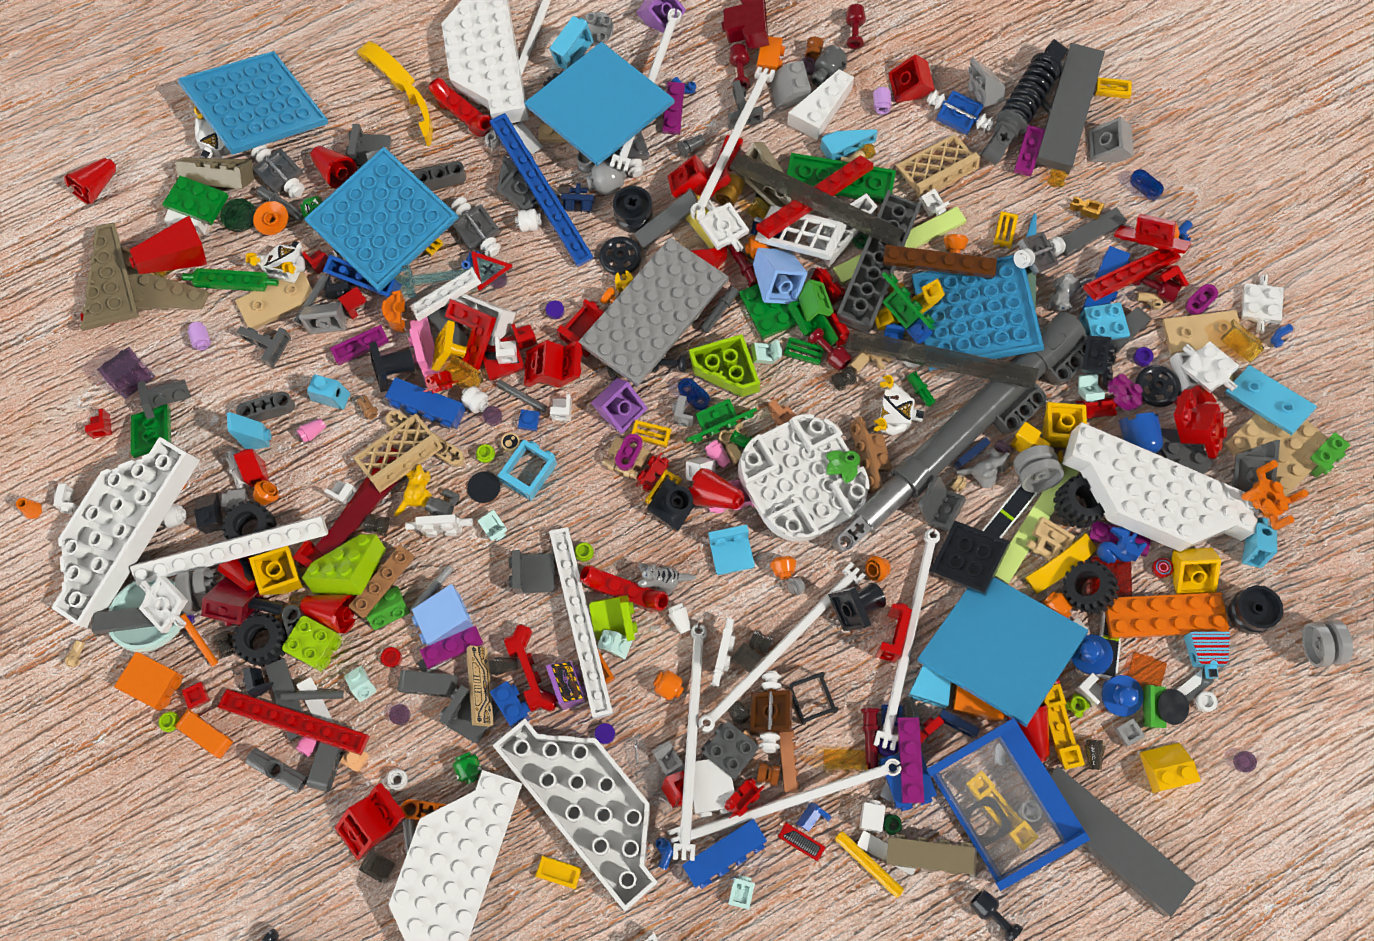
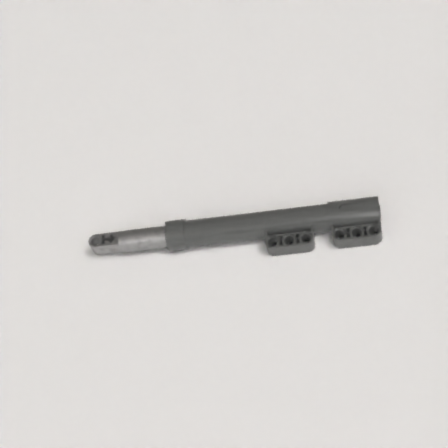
M1059 312L1040 330L1044 350L1015 356L924 444L897 465L891 472L892 478L855 512V518L834 537L832 542L833 548L838 552H845L854 547L868 532L873 533L910 497L917 498L928 488L929 482L936 475L938 476L992 423L1003 434H1009L1019 429L1047 400L1045 392L1036 383L1042 375L1050 383L1057 386L1070 380L1082 368L1085 354L1083 348H1086L1088 336L1081 322L1068 312ZM1058 372L1061 373L1062 379L1058 376ZM1033 396L1036 397L1037 403L1033 401ZM1020 408L1024 410V415L1020 413ZM1007 420L1011 422L1012 428L1007 425ZM856 526H858V533L852 534L856 530ZM840 538H844L847 541L846 547L840 545Z

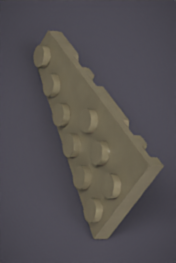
M114 222L95 227L94 250L90 260L91 270L88 274L85 293L86 303L85 307H83L84 316L80 326L82 331L139 317L122 246Z
M127 267L138 311L152 309L168 310L169 308H179L180 310L203 309L209 296L207 290L149 273L139 274L136 269Z

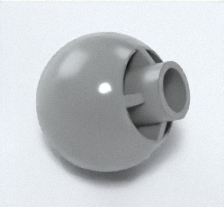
M606 159L598 166L594 164L591 174L586 176L589 189H595L603 195L617 193L624 185V178L627 177L624 167H621L620 170L617 169V162H615L614 167H610L612 159Z

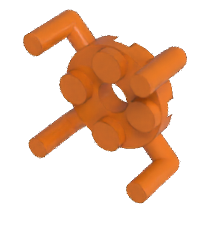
M1272 460L1257 468L1256 473L1259 481L1255 482L1253 488L1243 493L1241 497L1244 501H1251L1255 509L1259 508L1263 512L1262 515L1270 519L1272 528L1279 530L1293 523L1294 518L1289 515L1279 520L1278 516L1289 509L1288 504H1293L1307 497L1308 492L1303 489L1291 496H1285L1281 483L1273 482L1266 478L1265 473L1278 467L1277 461Z

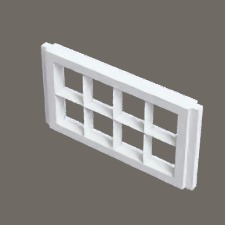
M771 206L765 219L782 207ZM806 214L799 219L804 221L800 230L788 226L782 231L779 239L773 237L768 239L759 232L755 237V240L759 241V243L832 260L847 225L843 224V222ZM807 223L819 225L815 233L804 231ZM823 226L834 229L831 237L819 235ZM786 232L798 234L794 243L783 240ZM802 235L813 238L809 246L798 244ZM817 239L828 242L825 250L813 248Z

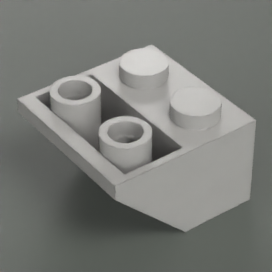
M971 58L970 67L968 68L970 75L968 82L969 91L973 92L977 100L985 107L1004 101L1005 85L989 67Z

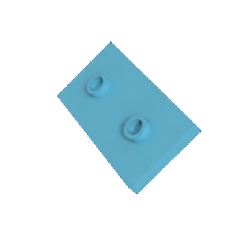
M1251 365L1234 381L1238 387L1233 392L1228 388L1225 391L1227 396L1291 436L1317 408L1315 404Z

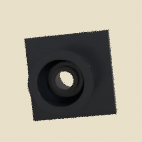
M369 343L371 362L380 392L388 391L386 376L404 372H415L409 347L380 356L377 343Z
M666 478L645 511L678 532L695 505L693 504V496L687 488L678 486Z
M873 582L869 583L859 592L854 587L828 594L843 631L870 626L871 623L867 613L884 608L886 605L883 590Z

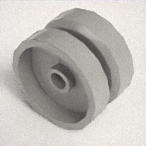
M1048 445L1030 447L1017 455L1014 460L1013 466L1025 491H1046L1057 485L1064 477V471L1058 462V457L1054 449Z
M202 567L196 569L194 573L186 571L176 575L175 587L188 600L182 610L188 616L198 614L201 611L203 597L217 585L210 568Z
M1327 620L1323 623L1312 622L1305 625L1302 633L1303 647L1309 662L1317 668L1327 667L1332 664H1347L1351 661L1353 641L1347 626L1341 620Z

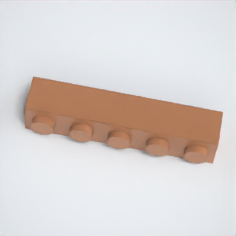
M793 729L792 732L778 733L780 736L779 745L784 794L797 793L800 789L799 782L796 780L798 768L795 769L797 756L794 755L796 746L792 739L794 737Z

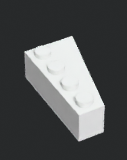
M841 70L836 71L788 113L787 125L818 140L851 92L854 77Z
M867 193L827 218L843 222V224L847 225L832 260L822 259L828 268L853 242V239L875 218L877 205ZM819 225L813 227L808 232L815 233ZM823 226L819 235L831 237L834 229ZM807 237L809 245L813 239L811 237ZM817 239L813 248L825 250L828 242Z

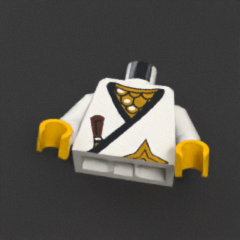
M195 106L194 112L198 115L195 121V139L200 149L203 150L199 157L212 158L214 155L218 158H224L226 155H230V151Z
M293 241L290 246L279 244L266 255L257 256L256 253H246V262L253 266L260 265L262 270L271 278L295 283L300 272L305 271V259L300 252L302 245L297 241Z
M891 375L882 376L885 381L880 382V387H887V389H885L882 399L880 418L874 421V423L878 424V426L874 427V431L878 432L881 430L894 436L908 430L911 420L922 422L924 411L913 409L915 400L894 383Z

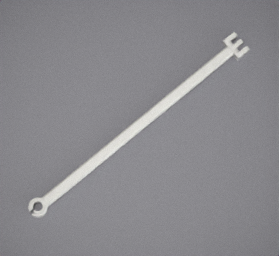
M542 0L519 58L521 75L524 72L551 0ZM492 128L491 132L485 136V143L487 147H490L489 144L491 142V148H496L499 145V138Z
M675 8L670 9L668 12V23L647 77L653 83H655L675 26L681 20L682 14L680 10H677L676 17L674 18ZM635 136L621 147L619 155H613L610 167H614L615 162H617V169L620 170L622 164H624V171H628L631 159L627 157Z
M758 66L755 72L757 82L698 202L693 204L690 209L693 219H695L696 210L697 220L705 217V207L766 81L772 82L775 70H771L768 74V68H765L762 72V67Z
M928 529L923 537L925 547L910 608L912 613L899 656L883 731L877 730L874 745L878 746L880 738L883 739L882 748H886L888 741H891L890 750L893 751L895 750L898 737L893 735L895 720L935 545L940 540V533L937 530L933 533L936 535V538L930 537L929 534L933 532V529Z
M851 562L842 571L845 576L828 594L844 590L852 582L857 586L866 574L862 573L857 577L856 574L860 569L857 567L851 572L850 569L855 565ZM828 594L709 715H704L699 719V729L703 727L704 720L710 721V726L703 727V733L711 732L715 722L832 604Z
M698 624L694 625L691 629L693 654L680 844L674 843V860L678 859V851H682V860H686L687 852H691L690 861H695L696 846L695 844H690L703 640L707 637V630L704 625H700L702 633L697 634L695 632L698 629Z
M889 759L885 765L749 809L741 817L737 815L729 819L728 816L692 828L690 840L886 775L896 776L900 773L901 766L897 767L896 771L891 772L889 765L894 764L897 766L900 762L896 759ZM681 826L667 831L668 835L677 833V837L670 839L671 843L678 841L680 843Z

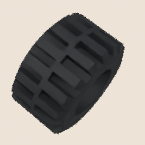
M1082 474L1071 477L1055 492L1056 497L1053 498V502L1056 503L1054 509L1059 512L1057 513L1058 517H1062V521L1065 524L1068 522L1069 526H1077V528L1089 527L1102 518L1105 513L1100 502L1097 503L1088 480L1084 479ZM1076 495L1086 502L1087 508L1078 503Z
M243 501L239 502V506L233 505L231 507L232 510L226 512L227 518L222 520L225 524L222 525L223 535L227 540L244 536L242 535V528L245 523L252 519H258V526L253 533L274 528L277 525V521L271 512L260 503H253L252 501H247L246 504Z
M1085 560V563L1082 561L1077 562L1078 566L1076 567L1072 565L1070 567L1072 570L1065 573L1067 579H1063L1062 582L1066 585L1062 587L1063 592L1066 593L1065 597L1072 605L1082 612L1085 611L1087 614H1092V612L1100 614V610L1105 612L1108 610V605L1113 606L1115 604L1113 599L1117 600L1118 598L1116 594L1119 591L1118 580L1104 564H1100L1095 560L1094 562ZM1099 578L1100 587L1098 591L1091 596H1082L1084 583L1089 579Z
M254 613V617L249 615L247 620L234 630L237 632L236 635L232 636V639L236 641L232 643L233 647L237 649L235 652L241 656L240 658L255 666L264 667L265 664L268 665L272 661L280 660V655L284 656L286 654L282 650L284 643L288 639L284 624L267 613H262V615ZM263 630H269L270 638L268 643L263 648L254 650V637Z

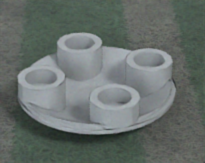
M589 12L586 14L584 20L588 23L594 41L591 45L607 42L612 36L614 29L612 19L603 12Z

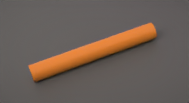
M185 613L180 615L186 622L185 629L211 667L218 664V660Z

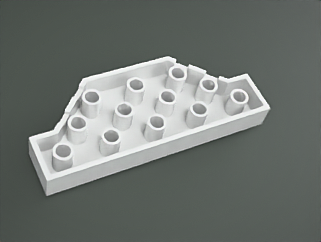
M461 0L442 22L449 77L454 91L467 96L469 100L478 105L481 104L487 107L492 119L506 113L511 123L529 120L528 110L524 103L526 98L509 0Z
M1083 422L1071 431L1062 464L1080 471L1083 478L1088 480L1091 486L1090 490L1097 503L1100 502L1107 521L1179 552L1223 533L1241 541L1255 533L1259 508L1255 509L1251 501H1244L1241 496L1245 493L1244 491Z
M159 437L150 453L142 456V459L131 460L118 465L115 469L101 471L58 538L59 546L62 547L60 567L61 572L64 573V582L62 583V592L51 607L77 626L92 630L94 613L106 612L131 572L130 567L138 561L200 462V459Z
M523 719L493 745L625 912L658 884V881L645 867L650 804L596 738L538 734L530 723Z
M482 770L474 791L420 818L389 902V907L405 941L469 940L522 783Z

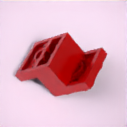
M693 155L668 175L671 194L677 198L691 188L696 195L701 196L716 163L707 168L696 155ZM727 163L711 197L719 189L726 187L731 181Z
M545 340L527 350L524 385L531 387L542 382L560 388L580 378L581 357L583 354L582 345L579 341L563 346Z
M1184 389L1173 414L1181 444H1205L1208 458L1216 459L1218 452L1222 450V441L1227 437V427L1223 424L1224 414L1220 411L1219 404H1197L1196 397H1193L1192 389Z
M380 783L373 788L368 797L347 808L335 826V830L359 861L367 855L373 846L390 837L406 815L403 813L401 806L392 798L390 791Z

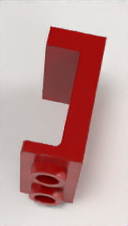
M584 299L583 307L565 327L560 325L557 329L558 338L568 345L574 341H579L604 311L599 309V306L594 301ZM582 348V355L587 358L591 353Z
M899 602L891 605L887 616L898 620L892 644L881 643L877 650L876 658L893 663L899 658L912 609L908 608V605Z

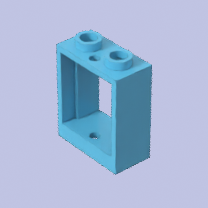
M573 16L549 49L556 65L563 70H566L579 60L594 42L588 23L583 18L578 19Z
M523 439L497 476L501 483L532 501L557 466L555 455L548 450L544 452L539 449V445L535 442H528ZM526 450L547 461L530 486L510 475V472Z

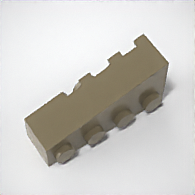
M754 142L735 169V172L771 206L784 207L799 197L766 144L764 142Z
M182 157L175 161L178 177L181 175L208 186L243 189L254 181L252 159Z
M894 834V838H888L886 864L914 869L923 868V870L940 872L941 870L955 875L964 873L970 877H976L978 851L975 847H971V843L958 842V845H950L948 840L937 839V843L928 842V838L916 837L915 840H908L906 835Z

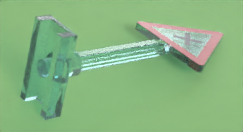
M474 251L471 252L473 270L481 281V284L477 286L478 292L483 291L513 268L512 264ZM404 265L402 270L408 298L416 297L415 286L452 280L469 269L421 276V274L413 275L410 265Z

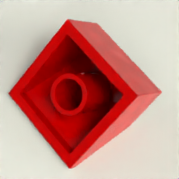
M916 54L888 72L894 99L897 103L919 100L935 91L928 61Z

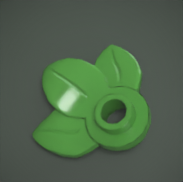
M834 450L826 455V458L830 461L826 469L827 475L842 474L845 483L851 482L857 476V466L860 463V456L857 452Z

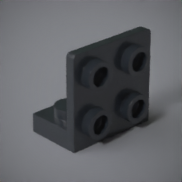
M1088 335L1082 373L1102 374L1103 387H1108V382L1113 379L1112 364L1116 362L1115 345L1112 344L1111 337Z

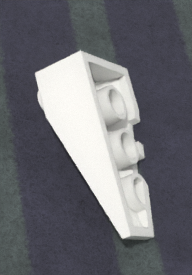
M466 293L455 299L496 317L488 344L494 346L495 337L499 336L501 339L510 331L515 312ZM463 325L465 328H467V329H469L470 331H472V328Z

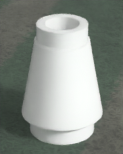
M682 603L668 609V616L680 634L691 630L687 609Z

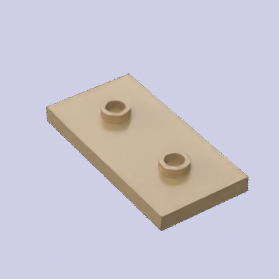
M300 272L295 283L279 280L278 286L268 285L265 292L253 291L235 301L247 326L256 330L302 308L313 289L305 273Z
M1236 310L1162 320L1170 355L1184 352L1182 349L1187 344L1195 351L1203 348L1209 341L1219 349L1242 347L1246 344Z

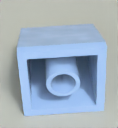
M758 248L753 261V267L762 300L765 303L782 304L798 301L808 273L790 250Z
M453 584L412 609L414 613L412 620L416 628L420 627L422 633L419 636L424 645H432L474 626L463 600Z

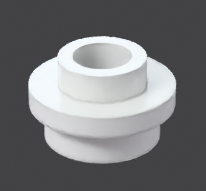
M401 769L392 770L387 776V784L393 790L403 789L408 782L406 772ZM397 776H400L401 781L400 783L396 784L395 778Z

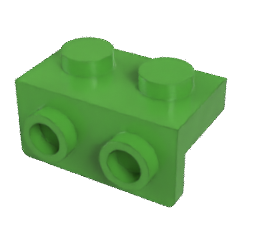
M1334 432L1310 457L1317 464L1310 473L1316 478L1322 473L1328 474L1334 468L1332 464L1335 461L1339 462L1346 455L1344 451L1350 444Z
M396 586L389 589L366 616L374 630L410 613L399 587Z

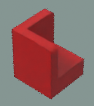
M319 249L311 256H308L305 251L301 253L307 264L317 275L324 270L328 260L325 252Z
M358 287L353 288L338 298L352 320L359 316L355 309L367 302Z
M515 323L511 324L520 350L537 345L531 325L516 329Z
M103 408L98 409V416L90 417L89 425H84L85 433L93 439L112 435L110 414Z
M307 540L293 556V559L308 569L312 562L321 558L324 554L316 549L311 541Z
M684 771L666 776L661 787L672 808L682 805Z

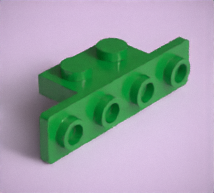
M883 272L882 276L895 289L883 303L906 329H909L921 319L929 329H936L933 324L935 320L928 313L925 315L921 311L923 307L918 301H912L909 297L911 293L904 286L901 288L897 284L899 281L893 273Z
M799 299L787 306L804 336H810L816 329L821 328L824 332L823 338L831 346L838 340L825 315L817 314L809 322L805 320Z
M729 398L695 414V417L702 432L687 438L686 442L692 441L693 444L703 440L702 436L707 433L710 436L719 433L720 427L726 425L727 428L736 425V420L743 418L744 421L752 418L757 408L755 407L737 415Z

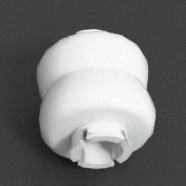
M536 209L518 211V216H515L516 228L519 227L521 232L537 231L539 225H542L540 213L537 214Z
M476 386L465 388L461 393L463 394L461 395V403H463L464 407L469 408L471 412L475 414L480 411L483 412L488 407V395L480 391Z

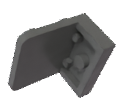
M352 124V130L348 134L349 146H346V156L351 157L357 166H363L368 161L366 153L382 149L383 147H387L390 152L392 139L389 135L364 134L360 124Z
M936 475L929 482L925 495L921 497L919 509L928 525L949 532L966 498L963 495L948 491L941 477Z
M512 550V556L509 557V568H512V576H509V586L513 588L515 594L545 593L555 590L553 554L522 555L520 550Z
M461 685L459 689H455L452 693V701L448 707L445 706L441 711L439 721L472 742L479 743L488 727L472 725L470 691ZM492 705L493 719H494V717L496 716V714H497V712H498V709H497V707H495L494 705Z
M727 721L725 725L721 723L714 732L716 734L715 738L712 741L708 740L702 747L704 751L702 757L712 761L730 777L737 778L758 751L759 746L732 723Z

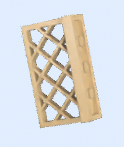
M954 134L897 164L896 169L916 191L915 196L919 199L931 190L936 189L938 191L979 169L980 156L976 152L973 154ZM953 141L958 145L957 148L947 147V144ZM936 150L943 151L942 156L932 155V153ZM952 152L956 153L955 158L947 157L945 153ZM958 153L968 156L964 159L957 158ZM921 158L929 159L928 164L919 163L918 160ZM931 159L941 161L940 165L930 164ZM943 161L953 162V165L949 167L942 166ZM906 166L914 167L913 172L905 171L903 168ZM916 167L925 168L926 172L919 173L915 172ZM929 169L939 170V172L934 175L928 174ZM913 178H924V180L916 184Z
M414 414L353 458L376 489L382 492L443 447L435 434L429 430L417 414ZM417 421L419 423L417 430L409 429L410 425ZM403 434L401 441L393 440L394 436ZM416 434L414 441H406L407 435ZM420 434L429 435L423 441H419ZM381 445H387L386 452L377 451ZM392 445H400L399 451L390 452ZM405 445L413 446L409 451L403 452ZM366 456H371L370 463H362L360 460ZM376 456H384L383 462L374 463ZM389 457H397L395 461L387 464ZM373 468H381L378 473L373 476L371 475Z

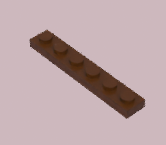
M885 245L883 265L986 278L995 277L997 258Z

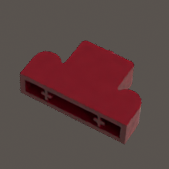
M740 0L741 5L723 10L724 21L721 22L723 32L726 33L728 43L745 40L746 46L750 49L769 45L765 0Z

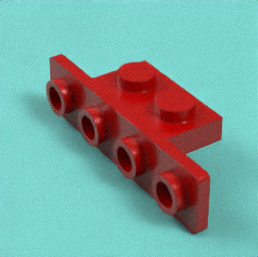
M1141 213L1137 217L1136 229L1121 225L1114 233V237L1124 241L1129 240L1140 245H1149L1175 253L1185 254L1192 243L1191 241L1174 238L1176 221Z

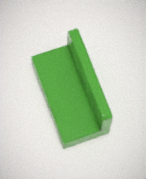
M809 279L803 285L798 299L805 320L810 322L817 314L830 316L834 311L824 283Z
M1143 686V727L1167 728L1166 722L1162 720L1157 710L1158 698L1166 690V687Z

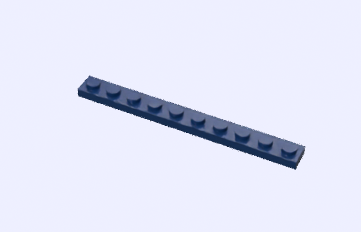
M506 113L490 120V125L576 266L580 267L593 260V255Z

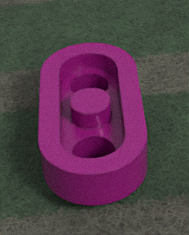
M1211 284L1203 285L1186 302L1185 308L1187 312L1191 315L1201 314L1218 297L1217 288Z
M629 434L623 440L615 457L616 466L620 470L628 471L633 468L643 448V442L639 435ZM632 443L637 444L634 448L630 447ZM623 460L629 461L627 464L622 463Z

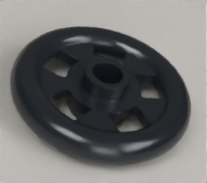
M624 236L613 237L602 245L599 252V260L607 272L613 275L619 273L620 276L626 274V271L632 273L638 268L642 260V251L638 243L631 238ZM617 244H625V247H617ZM609 249L613 250L611 256L606 255ZM633 249L635 255L630 256L628 250ZM613 260L617 265L613 267L609 263ZM627 261H630L631 264L627 267H624L623 264Z
M1160 365L1148 366L1141 370L1136 377L1135 384H1139L1143 389L1141 393L1142 399L1150 406H1169L1180 395L1181 384L1179 378L1167 367ZM1160 373L1167 376V380L1159 377ZM1149 374L1154 377L1150 381L1145 378ZM1168 385L1173 386V392L1167 391ZM1148 386L1151 393L1146 394L1144 387ZM1156 395H1164V400H1157Z

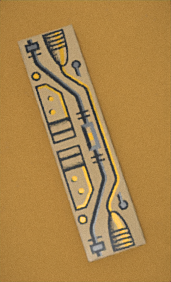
M469 646L466 649L472 725L490 727L494 723L490 693L488 649L486 647Z

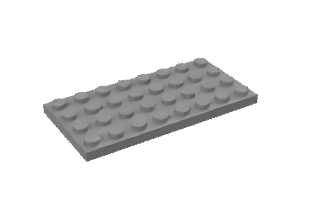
M670 237L579 340V343L586 351L638 387L725 285L729 276Z

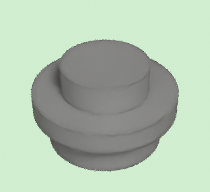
M798 576L788 579L787 587L789 591L797 596L801 595L803 590H805V584Z

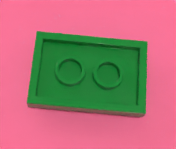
M180 175L162 205L166 209L190 216V218L212 226L229 195L224 191Z
M758 284L739 291V296L762 340L795 327L796 323L786 304L765 303L762 300Z
M168 404L153 408L155 417L147 419L144 411L131 415L130 453L133 458L149 454L159 437L171 443V409Z

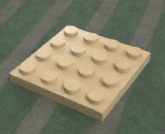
M1255 413L1223 447L1235 456V454L1270 441L1280 440L1276 482L1282 484L1283 493L1287 496L1317 466L1310 457L1328 438L1308 420L1291 436Z

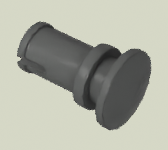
M699 134L690 140L678 141L677 147L680 154L686 158L688 153H692L694 149L705 145L703 136Z

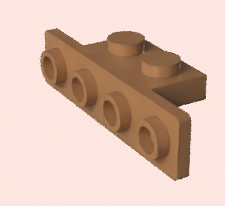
M858 417L850 423V429L855 449L860 456V467L864 466L868 475V494H871L882 488L879 472L892 470V465L883 434H868L864 417Z
M398 546L388 560L377 568L376 574L372 579L370 578L362 594L357 595L349 605V608L362 618H366L415 559V556L403 546Z

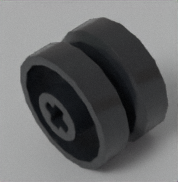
M627 186L621 188L613 198V211L617 226L626 232L636 233L653 219L652 199L644 188Z
M1254 585L1246 588L1231 599L1228 606V616L1232 624L1246 634L1256 635L1274 627L1283 615V603L1280 597L1266 586Z

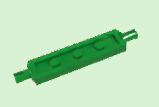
M197 268L194 273H182V280L192 281L194 287L265 292L268 285L278 286L279 284L278 278H269L266 272Z

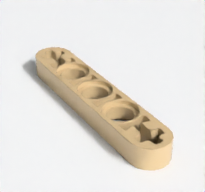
M393 410L386 415V422L389 427L394 429L400 424L396 421L393 422L392 418H398L403 423L409 417L397 410ZM414 422L411 425L415 426V429L417 430L418 423ZM408 434L407 438L414 441L416 434ZM420 434L419 441H420V438H421L423 435H427V434ZM435 434L439 442L445 445V450L441 453H435L434 456L452 467L462 466L465 461L462 451ZM449 451L453 456L458 455L459 460L453 461L452 457L448 455Z

